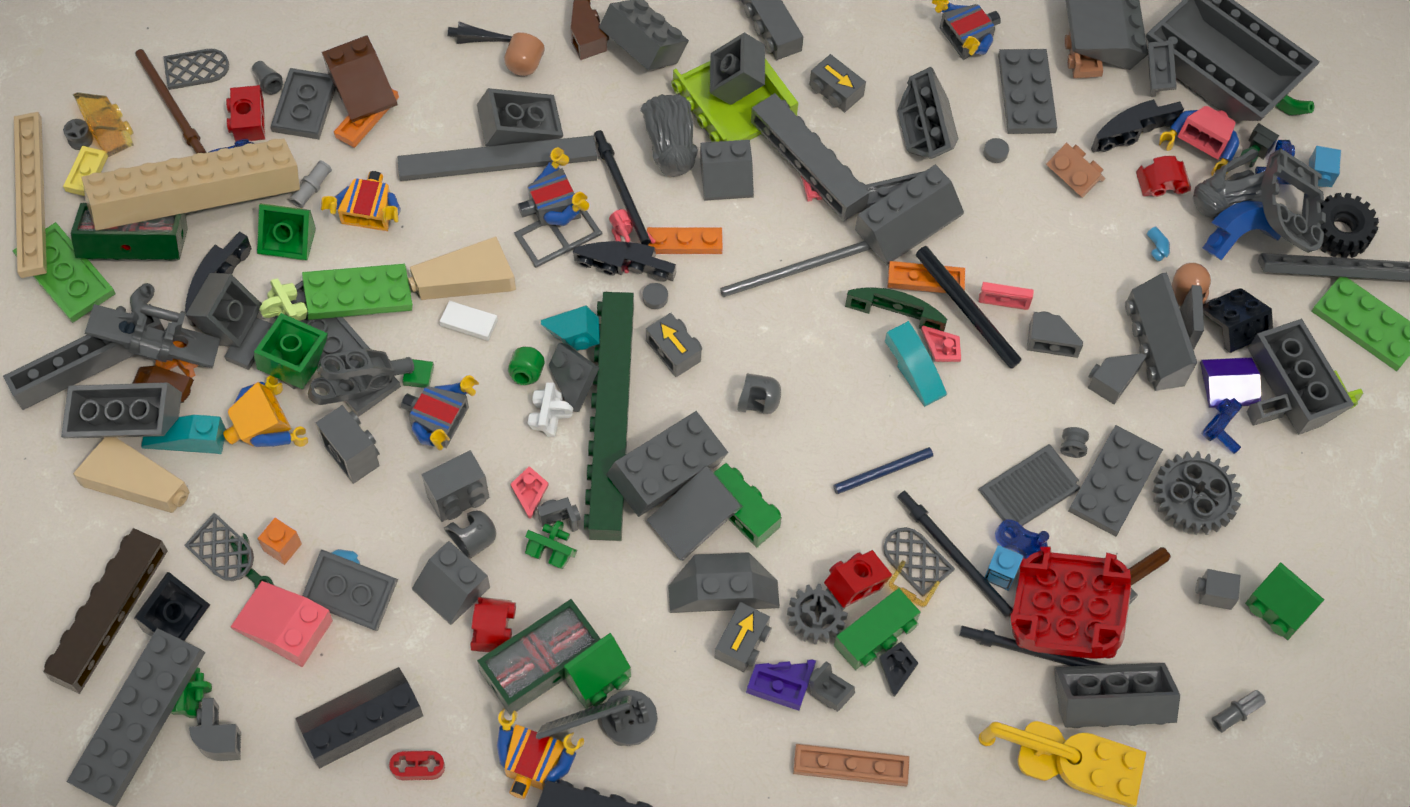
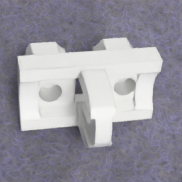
M546 383L545 389L534 391L533 404L537 408H541L540 413L529 414L528 425L532 430L543 431L547 437H555L560 418H570L573 414V407L568 402L562 401L563 395L555 389L554 383Z

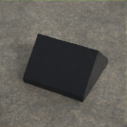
M167 572L134 619L141 630L151 637L158 628L185 641L210 604L170 572Z

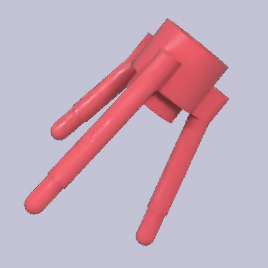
M616 210L609 217L613 227L611 231L616 241H621V235L626 242H630L628 234L633 230L630 217L626 210ZM648 233L651 243L654 244L655 239ZM625 266L624 272L626 274L629 273V269L627 266Z

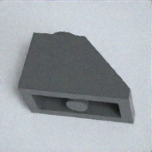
M1046 311L1033 312L1029 324L1027 351L1078 358L1083 347V341L1061 316Z
M1140 353L1106 358L1101 366L1096 364L1088 377L1091 378L1088 389L1115 405L1140 370L1146 355Z

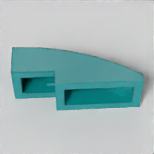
M907 321L887 331L885 343L897 359L898 369L924 407L945 397L947 392L939 373L910 322Z

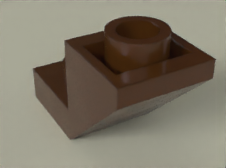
M153 365L140 367L132 384L169 383L182 392L181 403H184L191 393L194 379Z

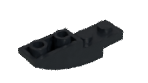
M1154 99L1130 107L1102 127L1095 136L1091 150L1093 153L1099 151L1106 152L1115 147L1133 145L1138 142L1141 132L1147 133L1164 126L1171 127L1183 113L1184 108L1180 101L1158 107Z
M239 231L224 249L214 245L207 253L194 274L188 289L185 304L186 313L210 273L233 274L236 266L249 256L252 248L247 235ZM187 318L189 324L195 327L196 325L189 318Z
M606 241L575 247L573 250L574 261H577L578 265L585 268L597 267L603 273L612 276L615 274L622 275L625 266L634 273L642 274L645 272L651 274L653 278L664 282L667 280L674 281L676 275V264L655 258V247L644 244Z

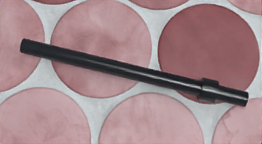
M598 130L594 133V137L599 146V155L607 164L640 243L649 245L651 240L616 163L613 147L607 142L603 131Z
M905 490L901 492L897 498L910 511L909 515L916 523L920 522L999 611L1005 617H1008L1013 612L1011 606L928 516L929 512L922 504L918 505Z
M962 625L959 636L980 641V645L987 647L994 645L1068 666L1107 665L1081 657L1040 653L1017 646L1015 639L996 635L995 631L985 628L981 631Z

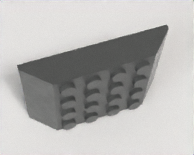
M1182 0L1146 34L1148 42L1173 40L1176 78L1218 109L1226 112L1235 121H1261L1320 62L1235 0Z

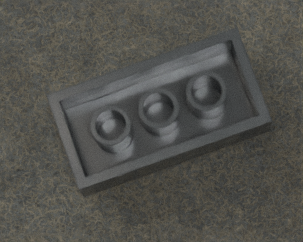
M695 411L615 461L606 475L637 516L640 517L677 493L705 466L710 467L711 470L718 466L729 452L700 414Z

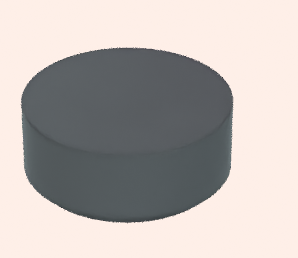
M1000 138L988 140L984 148L985 158L992 163H1001L1006 160L1009 153L1007 142Z
M660 283L647 285L643 290L644 304L651 309L664 307L668 302L667 288Z

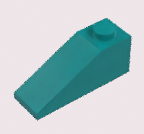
M182 416L178 418L164 436H143L141 447L142 449L222 454L225 441L223 432L226 428L220 416Z

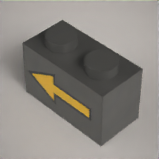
M829 54L811 70L809 85L816 93L822 94L834 107H838L845 113L864 96L866 81L833 55Z
M672 313L646 328V342L675 377L701 362L702 346L697 338H692L688 334L683 321L676 319Z
M740 602L715 648L714 658L745 672L748 665L753 666L760 653V651L756 650L761 641L765 643L771 633L772 628L769 627L770 616Z

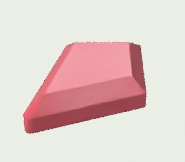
M922 326V334L935 362H961L960 336Z
M529 466L510 485L528 518H532L549 483Z

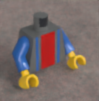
M948 0L931 1L932 4L937 5L935 11L943 13L940 24L941 31L963 60L974 54L985 55L993 43L995 26L1001 23V18L997 11L986 14L978 4L967 6L954 5Z
M557 147L550 154L553 162H549L534 182L528 185L530 200L518 203L522 218L536 213L540 224L543 226H566L571 220L581 218L580 210L587 211L589 209V203L586 201L588 196L580 191L574 193L563 168H559V165L565 166L568 164L569 157L564 154V150Z
M467 375L461 382L435 387L427 386L419 398L408 393L404 396L401 408L411 412L409 419L412 432L421 445L434 446L439 451L447 448L469 409L466 394L468 393L470 396L476 394V390L472 387L479 385V382L474 377Z

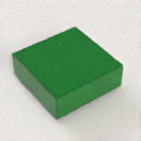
M412 359L414 371L411 374H404L403 385L419 388L430 386L434 363L432 361Z

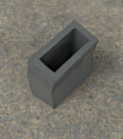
M1284 394L1251 404L1246 412L1254 426L1282 418L1286 411L1292 410L1288 395ZM1274 407L1276 410L1264 414L1263 410Z

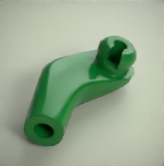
M1287 95L1275 107L1293 116L1310 114L1314 111L1315 105L1313 101L1297 100Z

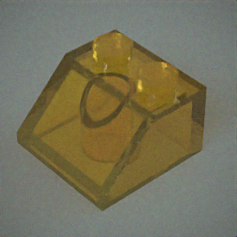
M79 92L73 94L84 121L88 124L92 135L100 148L106 151L108 157L134 145L130 135L134 134L127 120L122 122L120 119L123 115L116 103L112 105L107 96Z

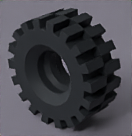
M1336 193L1334 197L1329 195L1324 202L1320 203L1321 212L1326 214V222L1321 224V229L1324 232L1321 251L1324 253L1327 250L1331 251L1330 256L1332 257L1341 254V258H1347L1350 254L1351 258H1353L1358 253L1362 254L1370 245L1379 228L1377 226L1379 219L1374 218L1376 215L1375 209L1369 210L1370 203L1366 201L1363 204L1360 202L1362 198L1356 196L1355 199L1351 198V193H1346L1344 197H1342L1341 193ZM1334 222L1347 224L1352 232L1339 230Z

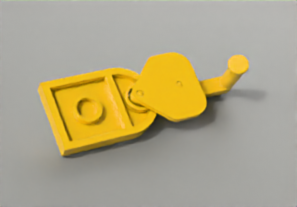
M1040 721L1029 723L1024 730L1000 722H992L979 734V741L984 746L994 744L996 737L1021 745L1017 762L1019 769L1027 776L1047 781L1060 774L1070 787L1078 791L1127 807H1135L1137 805L1146 758L1145 751L1090 733H1078L1065 740L1057 727Z

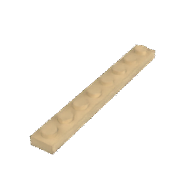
M39 112L14 116L17 273L21 278L47 273L42 117Z

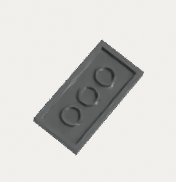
M999 49L998 59L1008 134L1056 133L1057 120L1047 49Z
M1115 425L1068 512L1117 537L1163 449Z

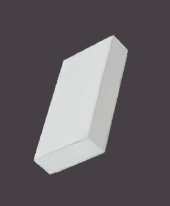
M449 300L441 317L440 326L489 341L498 317L497 315Z

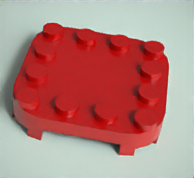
M1051 546L1040 547L1039 552L1031 554L1027 559L1023 558L1019 566V581L1013 613H1011L1012 633L1016 639L1017 646L1034 652L1089 659H1110L1115 657L1125 637L1131 596L1130 569L1128 570L1126 565L1117 559V555L1106 552V557L1100 558L1051 552Z

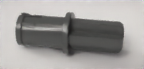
M1254 690L1239 701H1232L1230 707L1212 717L1214 726L1223 733L1240 720L1246 721L1249 714L1265 705V697L1258 690Z

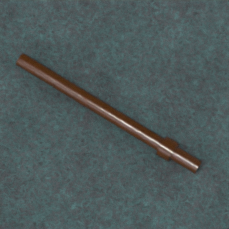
M143 49L137 50L135 52L137 59L182 130V136L187 145L191 146L196 154L207 153L200 142L199 134L194 128H191Z

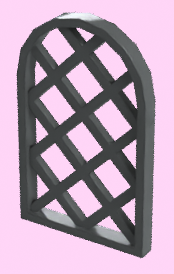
M202 49L163 56L169 90L212 83L222 79L229 70L227 56L217 49ZM216 54L222 56L220 61L213 59ZM200 56L206 58L203 64L196 61ZM183 59L189 61L186 67L179 64ZM210 61L216 64L212 70L206 67ZM167 62H169V63L172 64V66H171V68H170L169 70H168V64H167ZM193 64L199 67L195 73L189 70ZM219 66L224 68L220 74L215 72ZM176 67L182 70L178 76L172 73ZM202 69L209 72L204 78L198 75ZM185 72L192 75L187 81L181 78ZM169 75L175 78L171 83Z
M213 513L184 545L214 575L225 581L242 579L253 566V549L245 539L216 513ZM217 519H218L225 527H218V528H217ZM213 522V528L206 529ZM217 531H225V540L217 541ZM230 531H231L237 538H235V539H229ZM213 532L212 541L204 542V533ZM200 536V543H194V541ZM238 542V551L229 552V543ZM242 542L248 550L242 551ZM225 544V553L216 554V545ZM212 545V554L204 555V546ZM200 546L199 554L191 547ZM249 554V562L242 564V555ZM238 555V564L229 565V556ZM225 557V566L216 567V558ZM212 558V566L204 559ZM237 568V576L229 577V569ZM225 570L224 577L220 575L217 571Z
M907 527L897 528L890 532L885 539L883 547L885 557L922 597L955 570L929 541L915 529ZM900 532L910 533V539H900ZM913 534L920 540H913ZM896 542V551L887 550V543ZM899 543H909V552L899 551ZM913 544H923V553L913 552ZM926 546H927L933 553H926ZM889 554L896 555L895 562L892 560ZM899 555L909 556V564H899ZM912 556L922 557V565H912ZM926 557L936 558V566H926ZM939 559H940L947 567H940V566H939ZM901 568H909L908 575ZM912 569H922V578L912 577ZM925 570H936L935 579L925 578ZM939 570L947 571L939 578ZM914 581L922 582V590ZM925 582H933V584L925 590Z

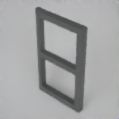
M580 210L594 232L568 244L556 225H549L563 248L539 260L523 238V235L543 226L540 224V221L538 220L514 232V235L533 262L535 268L603 234L588 211Z

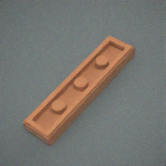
M796 744L793 774L907 787L910 756Z

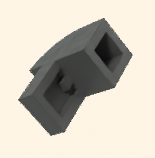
M202 698V708L197 710V723L199 726L189 727L193 742L200 752L209 759L215 761L241 760L240 729L236 724L219 725V705L214 698Z

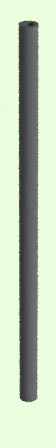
M865 241L721 287L720 291L723 297L730 296L870 250L871 247Z

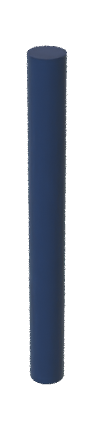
M928 447L836 483L833 485L834 490L838 495L929 459L934 456L933 451Z

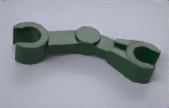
M243 533L244 539L250 545L247 535ZM236 542L230 543L234 552L238 551V545H235ZM243 543L242 551L248 550L245 544ZM248 554L242 555V564L248 563ZM253 568L245 575L254 583L255 589H257L261 581L274 585L270 577L259 575Z

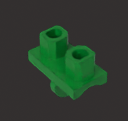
M559 520L554 526L544 524L542 531L550 534L549 538L530 530L527 531L525 536L529 539L525 554L540 559L545 546L554 550L548 563L560 569L565 567L570 556L575 558L578 550L557 542L559 538L568 541L570 533L562 531L564 523Z
M196 668L171 714H182L191 719L197 718L199 702H202L204 694L212 691V684L204 681V673H200V668Z

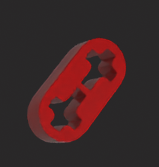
M402 751L392 756L389 767L392 775L398 780H434L441 777L444 773L445 762L441 754L436 751ZM430 759H435L436 764H439V766L434 767L432 772H429L428 767L420 765L429 764ZM401 760H406L408 765H415V767H406L405 772H400L399 768L395 766L400 765Z

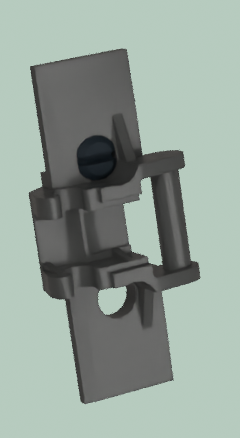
M138 299L134 314L96 304L93 305L84 334L125 345L124 348L128 349L129 353L163 362L167 360L172 361L174 358L213 369L220 338L182 328L186 312L180 311V313L148 305L143 303L144 300ZM145 315L172 323H168L164 331L151 328L146 325L147 316ZM182 341L186 344V347H176L173 342Z

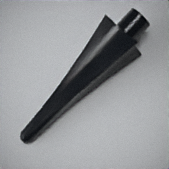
M458 21V28L448 27L447 34L448 37H457V44L510 42L512 38L509 35L487 31Z

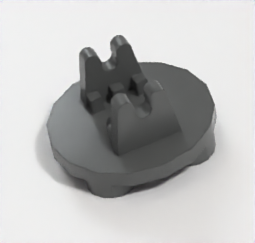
M634 690L620 691L611 696L608 701L631 695L633 696L631 705L628 709L602 717V728L616 745H639L655 733L658 721L656 707L652 700L642 692Z

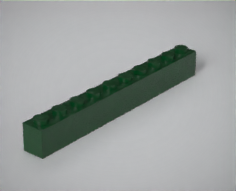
M603 292L602 301H597V316L601 317V324H599L600 347L595 346L594 362H599V370L593 381V385H597V393H592L591 409H596L595 417L590 416V432H594V441L589 440L588 456H593L592 465H587V481H591V489H586L585 505H590L589 514H584V530H589V540L622 541L624 497L606 474L615 461L626 455L634 315V293Z

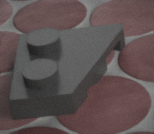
M558 343L549 363V368L565 401L573 407V412H579L599 367L566 343Z

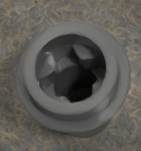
M257 61L253 64L252 71L255 73L263 92L276 94L282 89L283 81L279 73L267 66L263 61Z

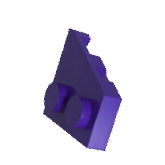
M810 659L802 664H791L790 661L779 662L774 665L769 663L755 664L746 693L800 711L816 660Z

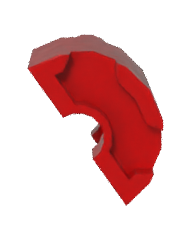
M1176 156L1154 158L1153 164L1146 168L1141 165L1136 171L1143 197H1159L1164 195L1166 190H1173L1177 194L1191 191V184L1183 160L1177 161Z
M478 597V604H475L471 629H473V637L470 643L471 651L491 652L512 638V629L507 627L508 621L515 618L516 602Z

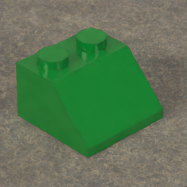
M280 313L254 351L257 370L304 389L317 370L328 333Z
M1280 562L1252 593L1245 604L1255 616L1265 620L1277 635L1289 640L1325 599Z
M611 633L564 665L566 684L585 709L592 705L597 706L603 703L608 693L614 689H622L629 683V678L631 677V667Z

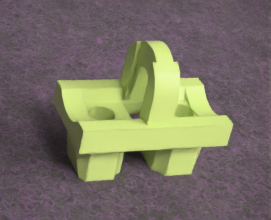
M278 278L271 280L272 289L267 293L268 299L263 301L259 308L263 317L271 318L282 313L299 321L306 319L308 311L305 304L302 302L291 303L297 297V290L294 284L281 285Z

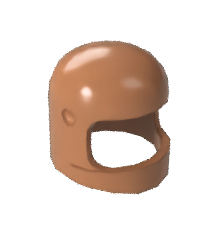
M518 32L513 34L504 56L506 67L516 75L528 76L533 74L544 54V44L537 37L528 33Z
M1186 263L1179 267L1172 281V288L1177 303L1182 306L1191 286L1199 285L1202 287V294L1205 293L1203 298V304H1205L1209 296L1211 277L1208 270L1198 263Z

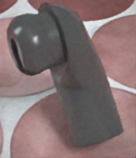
M144 283L131 295L130 305L132 312L135 311L138 299L144 300L143 303L147 304L153 298L155 292L153 285Z

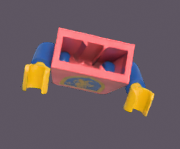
M1204 106L1199 110L1184 111L1170 127L1171 131L1161 134L1159 145L1163 141L1168 140L1170 142L1166 150H1171L1174 146L1175 136L1178 135V138L1218 160L1220 158L1221 161L1216 163L1211 171V176H1213L1216 169H1220L1233 159L1239 147L1237 132L1233 130L1236 122L1229 118L1226 112L1222 110L1216 111L1209 106Z

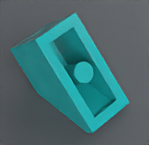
M587 305L541 320V325L548 332L576 351L585 350L600 344L599 317Z

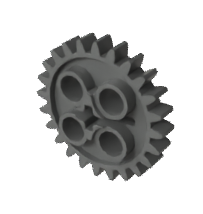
M1187 451L1183 459L1178 454L1175 455L1173 461L1168 459L1165 465L1160 467L1159 475L1154 479L1156 485L1152 492L1157 494L1153 501L1162 503L1158 508V512L1166 511L1167 515L1164 520L1167 521L1173 518L1175 520L1174 528L1182 524L1184 533L1190 527L1193 528L1194 535H1197L1200 529L1203 530L1205 535H1208L1211 528L1218 532L1222 526L1226 527L1229 524L1230 519L1233 520L1237 514L1235 511L1241 505L1237 501L1240 500L1242 494L1236 492L1240 484L1232 483L1236 474L1228 475L1226 473L1229 466L1221 468L1219 466L1221 459L1218 458L1215 462L1210 461V454H1207L1205 459H1203L1199 451L1196 452L1193 458ZM1187 473L1195 475L1197 479L1189 477ZM1210 487L1216 488L1220 493L1213 492ZM1174 492L1180 493L1183 498H1178ZM1197 507L1205 509L1207 513L1200 512Z

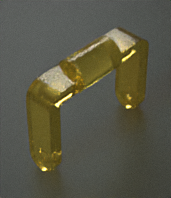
M904 560L901 561L889 581V587L893 591L900 588L894 582L906 564ZM935 582L925 601L920 600L916 597L917 595L903 587L900 589L912 603L920 607H926L941 582Z

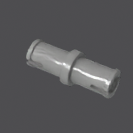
M319 160L310 174L303 177L300 190L296 191L289 198L295 206L303 208L312 194L320 190V184L332 171L331 167L324 161Z

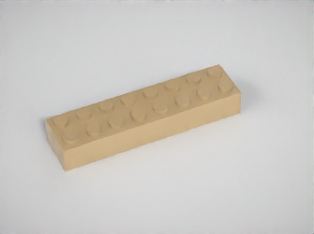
M285 138L271 139L267 142L256 144L250 143L230 149L223 148L209 153H197L183 158H171L167 161L144 163L140 166L118 168L114 171L92 173L81 177L86 203L96 231L300 190L297 163Z

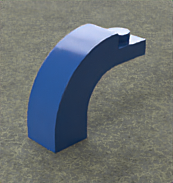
M1244 201L1228 207L1211 222L1217 229L1209 236L1202 248L1212 256L1222 260L1236 241L1250 230L1259 229L1265 235L1279 241L1281 236L1269 225L1262 202Z

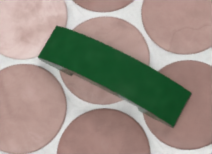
M876 287L851 289L847 293L845 303L847 308L869 314L871 307L875 306L920 320L918 329L926 326L943 332L945 330L948 319L927 302L907 293Z

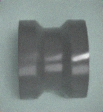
M72 119L64 125V135L71 148L80 150L82 146L90 147L93 142V135L84 120Z
M1079 427L1065 428L1062 433L1064 443L1061 444V453L1072 458L1086 456L1088 448L1085 443L1089 440V432Z

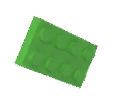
M55 222L45 229L47 273L33 277L68 319L74 323L90 312L94 304L100 305L116 293L88 259L75 258L72 240ZM17 248L12 251L17 257Z
M405 263L302 272L308 320L412 311L413 304Z
M1339 277L1311 311L1395 371H1398L1410 356V321L1347 277Z

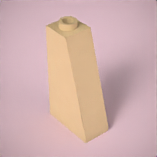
M496 236L410 266L412 277L408 278V282L412 292L417 291L421 300L516 290L515 277Z
M105 437L73 473L79 484L84 488L170 513L184 505L190 493L184 481L116 437Z

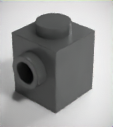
M1207 569L1202 578L1198 577L1195 591L1199 594V604L1232 610L1239 600L1241 575Z

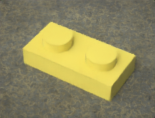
M82 146L63 185L65 191L85 196L81 177L92 173H101L108 158L106 151Z

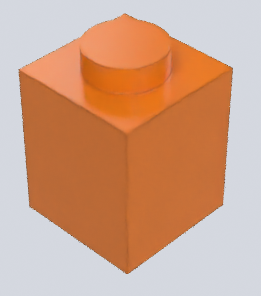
M274 518L257 538L263 551L284 565L302 545L297 531L277 518Z

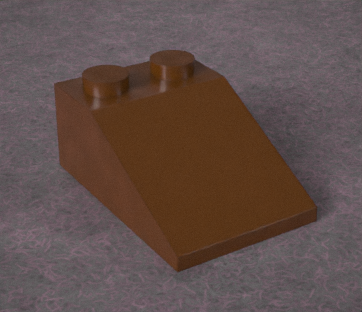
M368 35L322 52L327 71L352 123L398 105Z

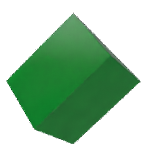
M260 203L257 254L308 260L316 231L311 210Z

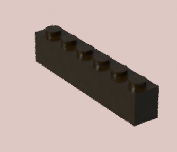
M135 528L122 539L120 550L115 558L110 559L107 563L101 580L93 585L88 601L78 609L71 628L63 633L59 647L46 660L43 672L50 681L78 694L81 693L168 552L162 540Z

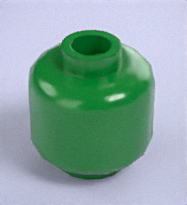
M523 346L517 348L513 352L508 365L509 375L514 382L520 385L536 383L541 376L545 364L544 356L533 347Z

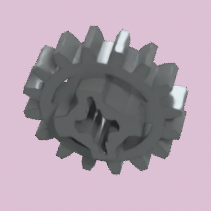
M817 584L816 589L812 590L810 585H806L805 593L798 589L796 592L797 599L791 597L789 605L792 607H789L787 610V615L791 616L788 624L789 626L796 625L794 634L803 633L804 642L811 637L814 644H817L819 638H822L826 644L829 641V635L836 638L839 634L838 629L844 630L845 623L843 621L847 620L848 613L843 611L845 608L841 606L828 588L824 591L821 584ZM816 606H818V611L820 615L818 622L816 621L817 616H815L814 612L816 610ZM826 624H831L829 627L822 629Z

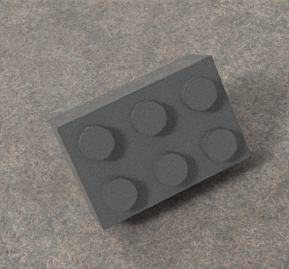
M626 0L610 3L599 26L602 31L647 70L677 64L689 42L678 28L670 25L665 20V17L650 8L645 0Z

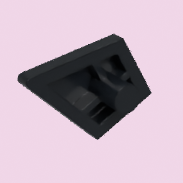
M902 641L879 657L890 691L894 697L918 666L917 660Z

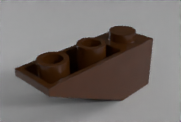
M590 0L573 1L571 43L580 60L606 52L607 41L609 40V36L599 28L600 18L597 10H592Z

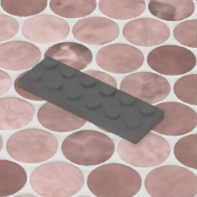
M301 281L295 285L297 297L291 303L302 302L306 306L303 282ZM306 315V319L301 320L305 324L328 333L319 364L321 359L328 354L364 348L370 349L343 317L308 320V315ZM349 361L353 367L359 368V361ZM324 365L329 372H338L334 365ZM393 376L387 387L362 398L345 402L359 417L399 389L401 385L397 378ZM346 383L339 384V387L344 391L352 390L350 385Z
M157 628L66 782L116 807L206 652Z

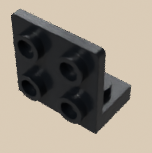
M1242 288L1232 290L1228 294L1203 304V314L1223 327L1224 349L1230 353L1250 345L1258 333L1273 328L1272 308Z

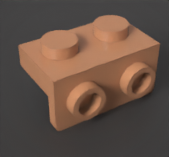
M1069 31V35H1065V49L1070 51L1067 57L1068 69H1072L1073 78L1102 77V61L1073 52Z
M1066 142L1046 165L1083 198L1099 180L1103 182L1106 179L1101 174L1104 169L1094 160L1091 163L1085 160L1083 157L1086 153L1075 144L1071 147Z

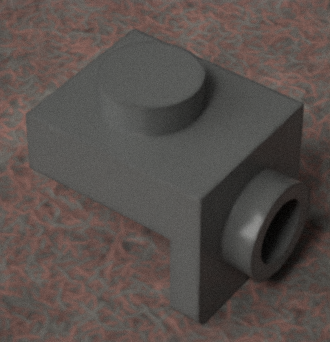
M568 497L557 501L554 499L548 500L537 507L538 518L542 527L545 523L550 525L558 520L568 519L572 532L578 530L577 521L581 520L576 504L571 506Z
M827 661L820 668H816L810 676L811 695L837 712L855 694V686L833 674L832 666Z

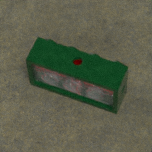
M80 203L70 234L75 258L180 260L188 226L186 214L182 213L96 231L87 203Z
M570 599L478 659L477 663L480 673L511 716L514 710L517 712L565 680L564 665L601 638L574 601Z

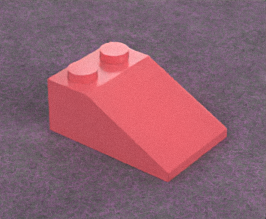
M261 581L231 625V629L303 667L333 620L328 609L312 600Z

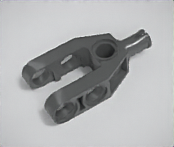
M366 348L328 354L321 359L318 366V374L322 377L312 381L307 394L309 399L318 405L362 398L387 387L393 376L413 373L414 363L411 357L390 361L386 352ZM349 361H359V368L353 367ZM332 364L338 369V372H329L324 365ZM346 383L350 385L352 390L344 391L339 387V384ZM314 388H324L328 395H319L315 392Z

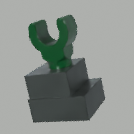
M1258 123L1248 140L1251 142L1249 148L1244 149L1240 157L1251 149L1258 151L1257 157L1249 165L1250 168L1253 167L1258 157L1264 160L1267 154L1270 153L1280 135Z

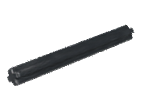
M928 246L921 247L916 252V257L1007 366L1011 369L1016 367L1021 362V357Z

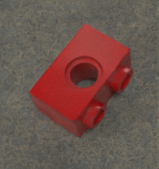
M260 85L230 88V98H226L228 113H231V118H227L228 132L233 133L235 142L265 140L264 98Z
M871 550L865 554L859 552L845 563L839 561L829 569L830 575L824 581V584L841 606L845 608L880 591L892 577V574L876 553Z

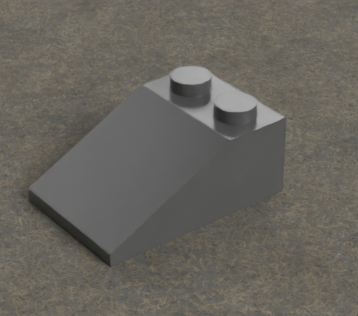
M488 88L477 103L485 146L561 139L564 136L554 95Z

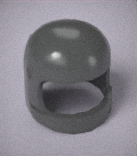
M747 373L737 410L745 413L746 410L759 411L763 414L773 413L778 408L781 399V386L779 382L769 376ZM755 400H765V405Z
M478 510L467 513L470 526L462 529L454 522H451L444 527L445 532L469 559L489 547L495 541L497 534L495 525L490 517Z

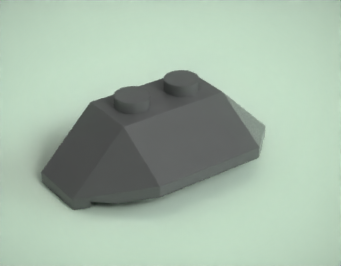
M928 67L909 77L908 86L903 93L897 112L907 151L933 159L953 150L959 138L949 99L934 69Z
M749 552L694 555L668 586L670 613L736 610L740 602L754 609L780 608L778 580Z

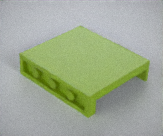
M766 59L765 85L732 105L710 94V61L682 75L676 68L673 69V80L671 81L673 90L676 94L680 93L681 96L690 102L691 111L695 114L699 126L702 129L705 128L708 132L711 142L751 140L761 135L762 133L751 123L752 107L774 93L781 100H785L790 110L797 116L798 101Z

